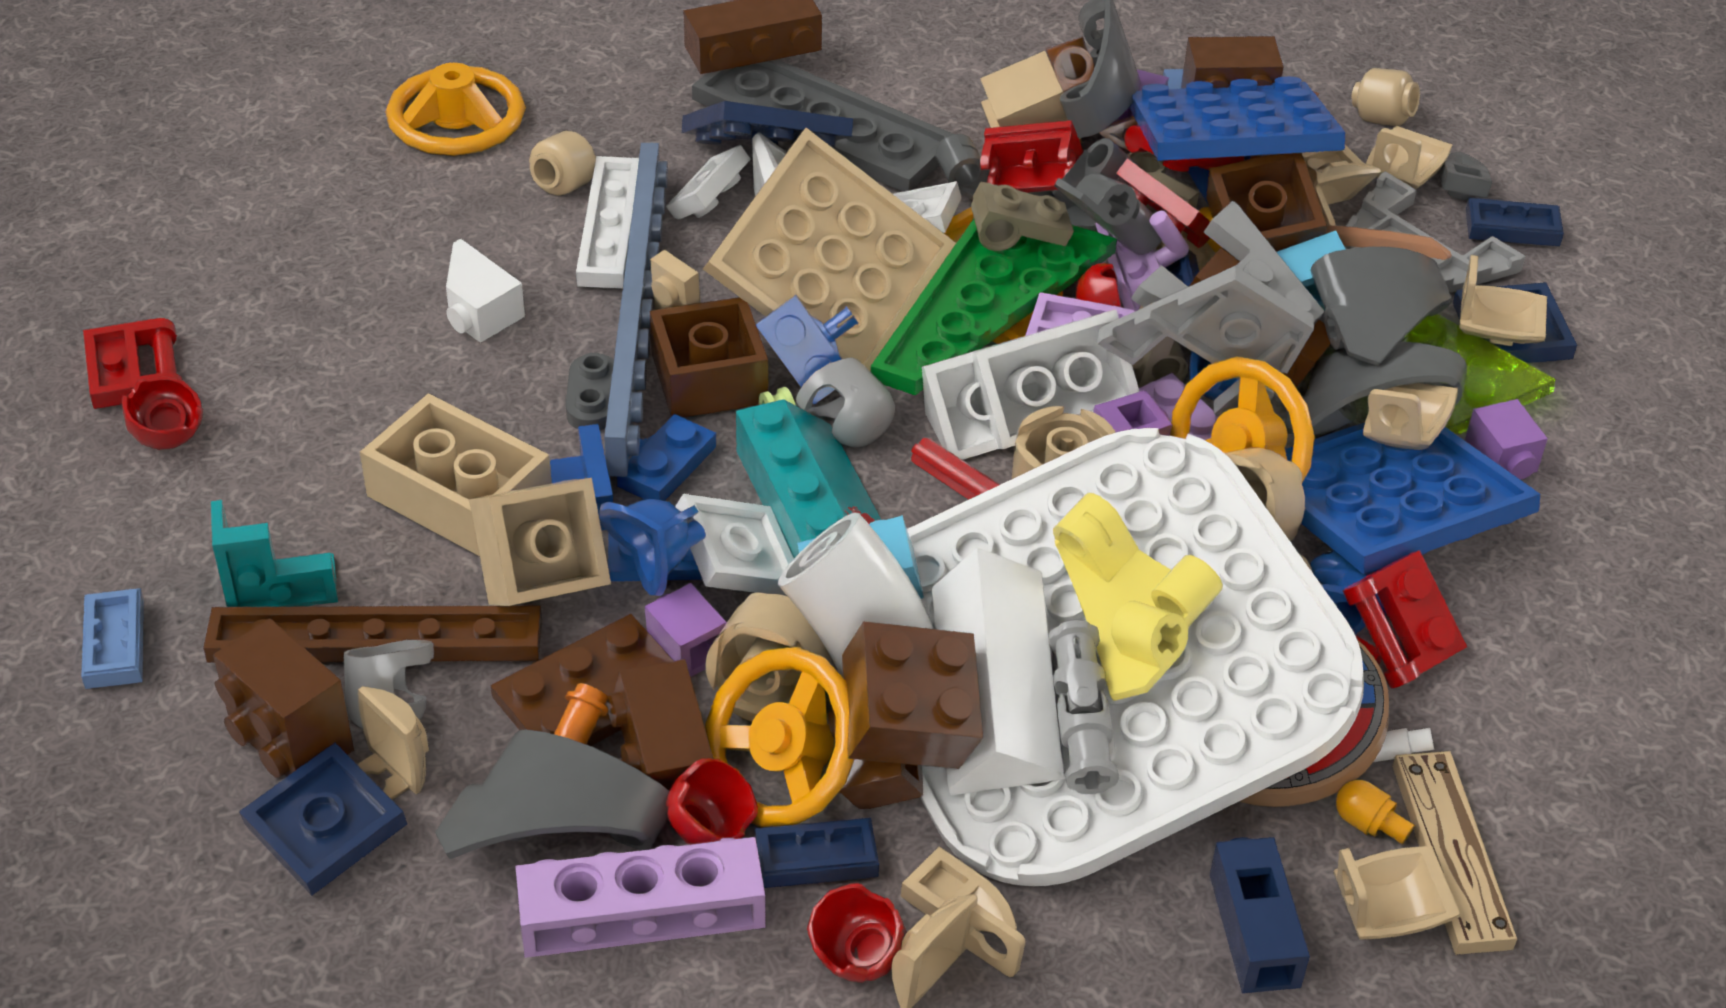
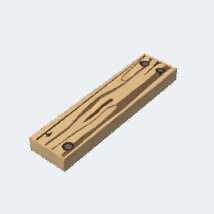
M1451 751L1396 755L1392 767L1410 821L1415 825L1413 830L1419 847H1433L1461 913L1459 918L1445 923L1455 955L1513 950L1517 937Z

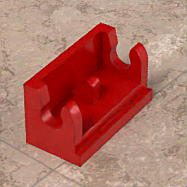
M1072 120L985 128V141L981 153L980 168L981 170H989L987 183L998 186L1008 185L1026 193L1058 190L1054 186L1058 178L1062 179L1084 151Z

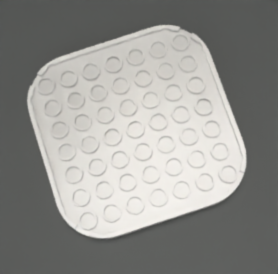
M1159 428L1131 429L1106 435L907 529L913 545L924 598L921 600L934 629L932 587L977 547L1042 572L1049 631L1058 627L1063 622L1072 620L1086 621L1068 572L1056 548L1053 528L1087 493L1101 496L1116 509L1139 550L1172 570L1185 555H1193L1206 562L1218 574L1223 584L1222 591L1189 626L1187 644L1180 657L1147 693L1113 701L1106 682L1103 691L1108 699L1113 738L1108 744L1111 763L1117 766L1119 780L1115 786L1102 793L1080 794L1068 788L1065 778V780L950 795L947 768L922 766L923 796L920 798L939 834L950 850L961 861L989 878L1022 886H1050L1090 875L1318 762L1341 742L1357 717L1363 698L1364 675L1362 655L1353 630L1237 466L1220 449L1199 437L1187 434L1186 439L1160 435ZM1074 637V644H1079L1078 637ZM1096 649L1097 663L1101 665L1099 655ZM1052 650L1055 673L1058 669L1056 652ZM1062 745L1064 773H1066L1070 767L1069 751Z

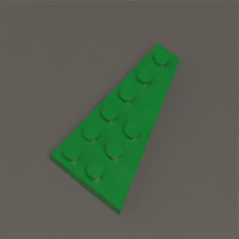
M973 219L871 364L870 372L885 386L917 395L923 390V366L980 350L1034 311L1039 293L1059 294L1080 279L1090 267L1104 262L1115 254L1117 238L1072 225L1074 232L1066 246L1021 235L1018 242L1012 247L1002 251H993L981 244Z

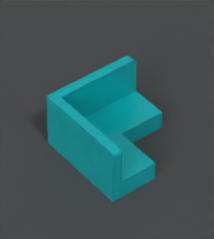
M211 501L212 547L227 607H306L338 602L333 553L275 559L268 523L229 528L223 501Z

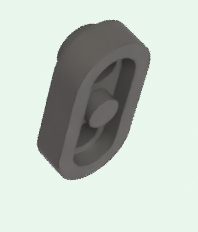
M588 353L578 357L570 365L566 395V416L569 424L574 428L578 429V426L594 424L599 425V430L606 428L613 358L600 353Z

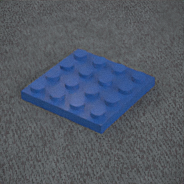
M1279 77L1275 79V83H1272V85L1257 86V81L1237 79L1231 81L1228 88H1213L1212 83L1204 81L1190 82L1186 84V88L1169 89L1164 84H1148L1142 87V91H1136L1132 95L1130 110L1158 161L1345 150V131L1308 84L1302 82V79L1298 77Z
M1365 422L1316 438L1314 440L1311 468L1302 483L1305 495V510L1301 524L1362 574L1375 572L1412 552L1420 550L1421 554L1424 555L1447 544L1468 539L1475 534L1500 525L1510 524L1517 519L1537 513L1540 509L1541 494L1446 427L1442 429L1428 448L1422 450L1397 448L1373 441L1363 435ZM1293 447L1285 449L1287 461L1292 462Z

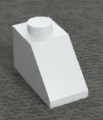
M462 239L454 242L446 283L449 307L447 309V317L457 332H467L481 343L525 317L522 283Z

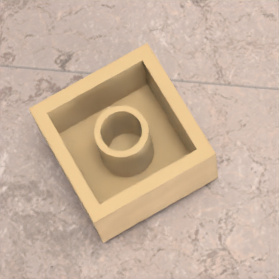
M592 478L561 481L469 499L489 605L511 606L611 584Z

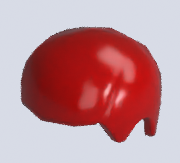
M1100 263L1090 267L1079 279L1076 299L1122 307L1117 275L1113 264Z
M162 376L149 380L139 379L129 395H123L121 401L128 432L141 445L157 450L174 449L186 443L196 433L203 418L202 403L198 394L183 380Z
M702 758L694 762L675 780L666 801L668 807L667 815L672 827L684 842L689 845L717 842L722 838L742 839L745 836L747 827L758 814V805L751 785L738 769L721 759Z
M851 883L829 890L812 908L807 926L813 950L821 963L834 975L857 983H863L866 980L874 981L888 974L892 969L894 956L899 950H902V941L907 933L900 912L895 909L892 901L889 898H884L871 892L859 883ZM856 948H857V953H858V958H859V960H857V959L855 958V954H854V953H855V949H856Z

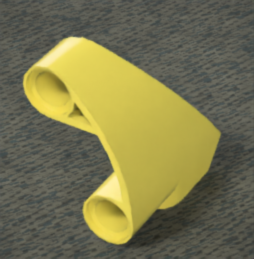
M1087 493L1053 528L1056 548L1068 572L1086 621L1098 628L1100 642L1096 649L1105 672L1109 694L1112 700L1116 701L1147 693L1180 657L1187 644L1189 626L1222 591L1223 584L1218 574L1206 562L1193 555H1185L1172 570L1139 550L1116 509L1101 496Z

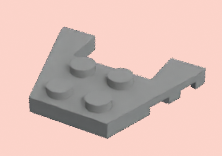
M1386 171L1381 173L1377 179L1374 190L1372 192L1369 191L1364 198L1362 207L1357 215H1353L1346 225L1348 227L1431 237L1397 216L1414 204L1417 190ZM1492 236L1465 255H1460L1439 242L1451 252L1452 256L1446 260L1432 259L1437 262L1451 293L1463 289L1471 255L1478 256L1476 285L1520 272L1526 256ZM1344 246L1345 249L1361 248L1353 246Z
M1232 201L1211 220L1204 233L1240 261L1236 265L1238 268L1314 316L1315 325L1324 313L1322 307L1243 210ZM1161 265L1138 286L1131 299L1137 304L1146 307L1151 302H1157L1188 286Z
M1233 266L1102 326L1098 330V345L1134 365L1168 336L1211 363L1238 356L1265 361L1283 374L1288 373L1313 332L1314 316L1242 269ZM1236 377L1239 380L1214 400V414L1219 417L1229 409L1238 408L1240 377ZM1265 386L1271 401L1274 391Z

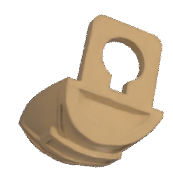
M1399 126L1392 130L1383 128L1377 135L1376 145L1366 163L1379 168L1381 173L1386 171L1412 188L1418 189L1443 166L1450 154L1452 144Z
M1347 160L1326 163L1318 169L1308 171L1327 225L1335 226V220L1328 205L1353 198L1381 173L1379 168L1367 163H1348Z
M1471 255L1462 289L1459 328L1467 335L1490 339V343L1512 346L1513 342L1525 344L1545 341L1547 296L1503 287L1476 286L1478 256Z
M1414 383L1385 390L1374 389L1368 396L1369 412L1365 421L1363 435L1378 443L1397 448L1426 449L1433 443L1451 417L1457 400L1458 388Z
M362 686L358 689L360 717L369 750L374 754L357 765L366 774L379 775L387 770L392 776L385 780L386 786L383 791L392 800L408 789L415 794L419 793L425 783V753L429 751L425 728L409 704L403 699L382 689Z
M1432 846L1400 848L1367 856L1356 861L1349 848L1339 850L1338 868L1334 870V875L1360 940L1413 934L1435 928L1460 917L1461 913Z
M975 895L959 896L946 901L933 914L929 915L926 913L906 933L902 941V950H899L893 958L892 979L900 1008H912L966 949L1006 976L1013 977L1020 969L1026 943L1024 936L977 904L978 897ZM987 930L995 933L1004 942L1007 954L995 951L979 931Z

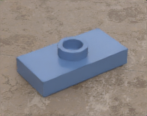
M140 588L85 595L81 673L85 689L142 682L144 600Z

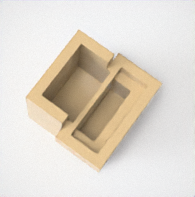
M1045 51L980 78L988 97L981 104L991 128L1067 121L1060 101L1063 91Z

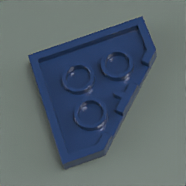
M723 101L683 115L681 133L696 135L695 142L719 145L722 144V140L752 139L759 132L778 145V141L789 142L796 140L803 130L807 128L829 146L835 147L836 141L852 137L853 118Z

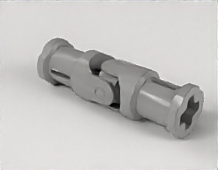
M1072 620L1063 622L1058 627L1053 628L1048 636L1050 648L1056 652L1058 665L1053 679L1056 693L1059 696L1057 707L1062 745L1069 751L1070 767L1065 773V778L1069 789L1075 790L1080 794H1096L1115 786L1119 780L1117 766L1111 763L1108 745L1113 738L1108 699L1103 691L1106 684L1105 672L1103 667L1097 663L1096 647L1100 642L1098 628L1087 621ZM1074 637H1078L1079 644H1074Z

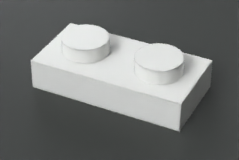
M741 145L711 157L666 205L674 218L682 219L691 214H695L699 218L718 205L719 201L716 197L719 193L733 187L741 179L739 172L750 161V157Z

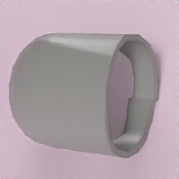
M852 357L829 363L814 372L801 387L795 403L799 408L820 419L834 421L832 429L834 438L841 444L853 448L867 446L879 439L889 428L895 413V403L889 390L858 359ZM824 387H833L842 395L823 406L812 407L814 397Z
M403 640L374 647L351 649L344 652L346 710L350 720L357 727L363 729L358 703V689L362 686L382 689L393 694L394 689L406 691L414 698V702L408 704L419 720L423 717L427 698L420 694L411 693L406 685V666L430 663L434 655L432 641Z

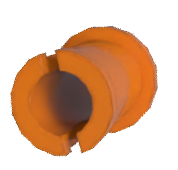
M578 683L575 690L568 691L565 696L569 703L554 735L587 744L599 717H605L609 711L605 706L608 696L597 688Z

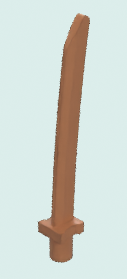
M1327 225L1326 234L1336 230L1344 246L1403 248L1441 260L1449 259L1452 256L1447 248L1432 237L1385 230Z

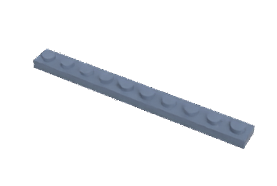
M641 143L604 436L605 457L609 476L627 477L629 457L639 455L640 430L639 425H633V422L642 423L643 393L637 392V390H646L647 365L646 360L640 359H649L650 330L644 329L650 328V311L653 310L654 299L651 287L650 259L659 254V242H662V215L665 214V188L668 187V161H660L659 143Z

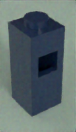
M1239 837L1230 841L1216 842L1209 875L1242 994L1301 988L1310 954L1275 838L1251 839Z

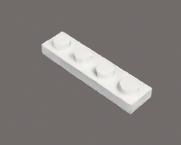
M596 156L576 269L577 287L623 288L639 158Z

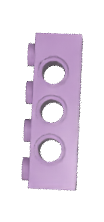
M755 837L742 839L722 838L717 842L683 846L663 845L655 849L625 853L604 852L592 857L558 861L545 859L533 864L516 866L520 923L525 958L765 928V891Z

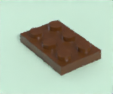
M629 614L490 685L491 694L519 730L527 729L554 734L569 703L565 696L568 691H574L578 683L597 688L608 696L609 693H614L620 670L666 663L673 660L632 614ZM609 713L605 717H599L586 745L592 746L622 730L621 726L613 727Z

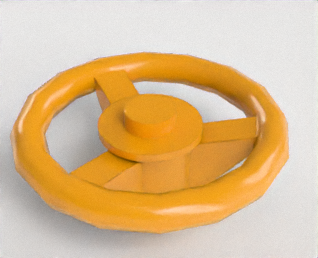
M445 63L408 78L393 91L385 113L390 130L407 146L428 154L456 156L482 152L504 142L519 128L526 106L519 88L504 75L483 67L467 66L462 63ZM476 84L496 90L506 99L508 111L503 119ZM418 94V96L415 98V100L411 103V105L403 114V110L406 103ZM433 121L436 125L447 129H461L475 124L484 131L471 136L447 138L431 136L415 129Z
M1236 356L1209 364L1186 384L1172 412L1170 436L1186 439L1187 434H1190L1192 414L1201 396L1217 382L1240 377L1238 408L1229 409L1222 413L1214 423L1211 438L1205 441L1211 443L1223 453L1247 448H1264L1281 455L1287 460L1285 452L1288 438L1287 428L1281 417L1274 412L1265 386L1276 392L1290 415L1295 437L1292 462L1299 467L1303 483L1311 468L1315 434L1308 405L1290 378L1265 361Z
M800 647L767 649L737 666L717 691L705 723V730L713 758L721 759L728 764L726 749L750 751L755 762L762 768L775 772L784 771L792 803L789 805L772 806L756 801L758 814L751 824L760 828L797 825L822 812L846 784L854 759H848L847 750L849 729L847 683L825 657ZM794 669L801 672L789 704L775 702L765 706L755 716L751 726L728 725L736 702L753 681L771 671ZM825 691L828 693L836 716L834 751V738L827 723ZM830 759V762H829V765H828V767H827L826 773H825L824 776L820 779L823 766H824V765L828 762V760Z

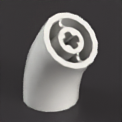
M851 513L828 527L793 559L779 577L778 586L795 604L819 636L842 677V654L863 621L934 629L925 606L910 579L894 555L860 513Z

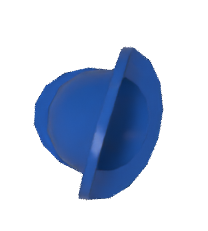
M646 499L629 506L607 502L601 504L599 519L602 525L617 542L632 553L637 574L643 588L649 595L663 596L667 584V575L683 562L689 548L706 537L705 530L698 521L693 520L687 523L689 519L699 513L695 505L681 512L670 502L659 499Z

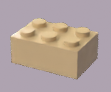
M429 393L360 451L368 497L478 556L480 555L469 499L552 483L549 454Z

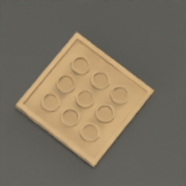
M805 128L706 263L703 270L745 302H748L749 305L765 317L794 295H797L808 312L822 321L823 324L847 306L852 315L837 326H840L853 315L859 324H856L835 339L839 354L843 359L851 357L858 359L870 371L871 364L951 252L956 242L809 129Z

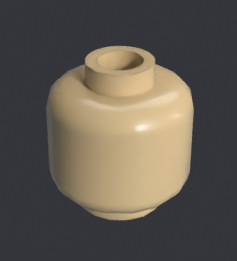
M1372 68L1365 73L1361 82L1355 83L1352 91V105L1358 108L1361 119L1381 125L1401 126L1407 121L1408 117L1415 115L1420 100L1418 83L1413 82L1411 75L1402 70Z
M563 131L539 141L532 149L529 158L533 180L541 189L557 196L568 194L587 184L593 178L596 162L595 153L589 142L580 134L572 131Z

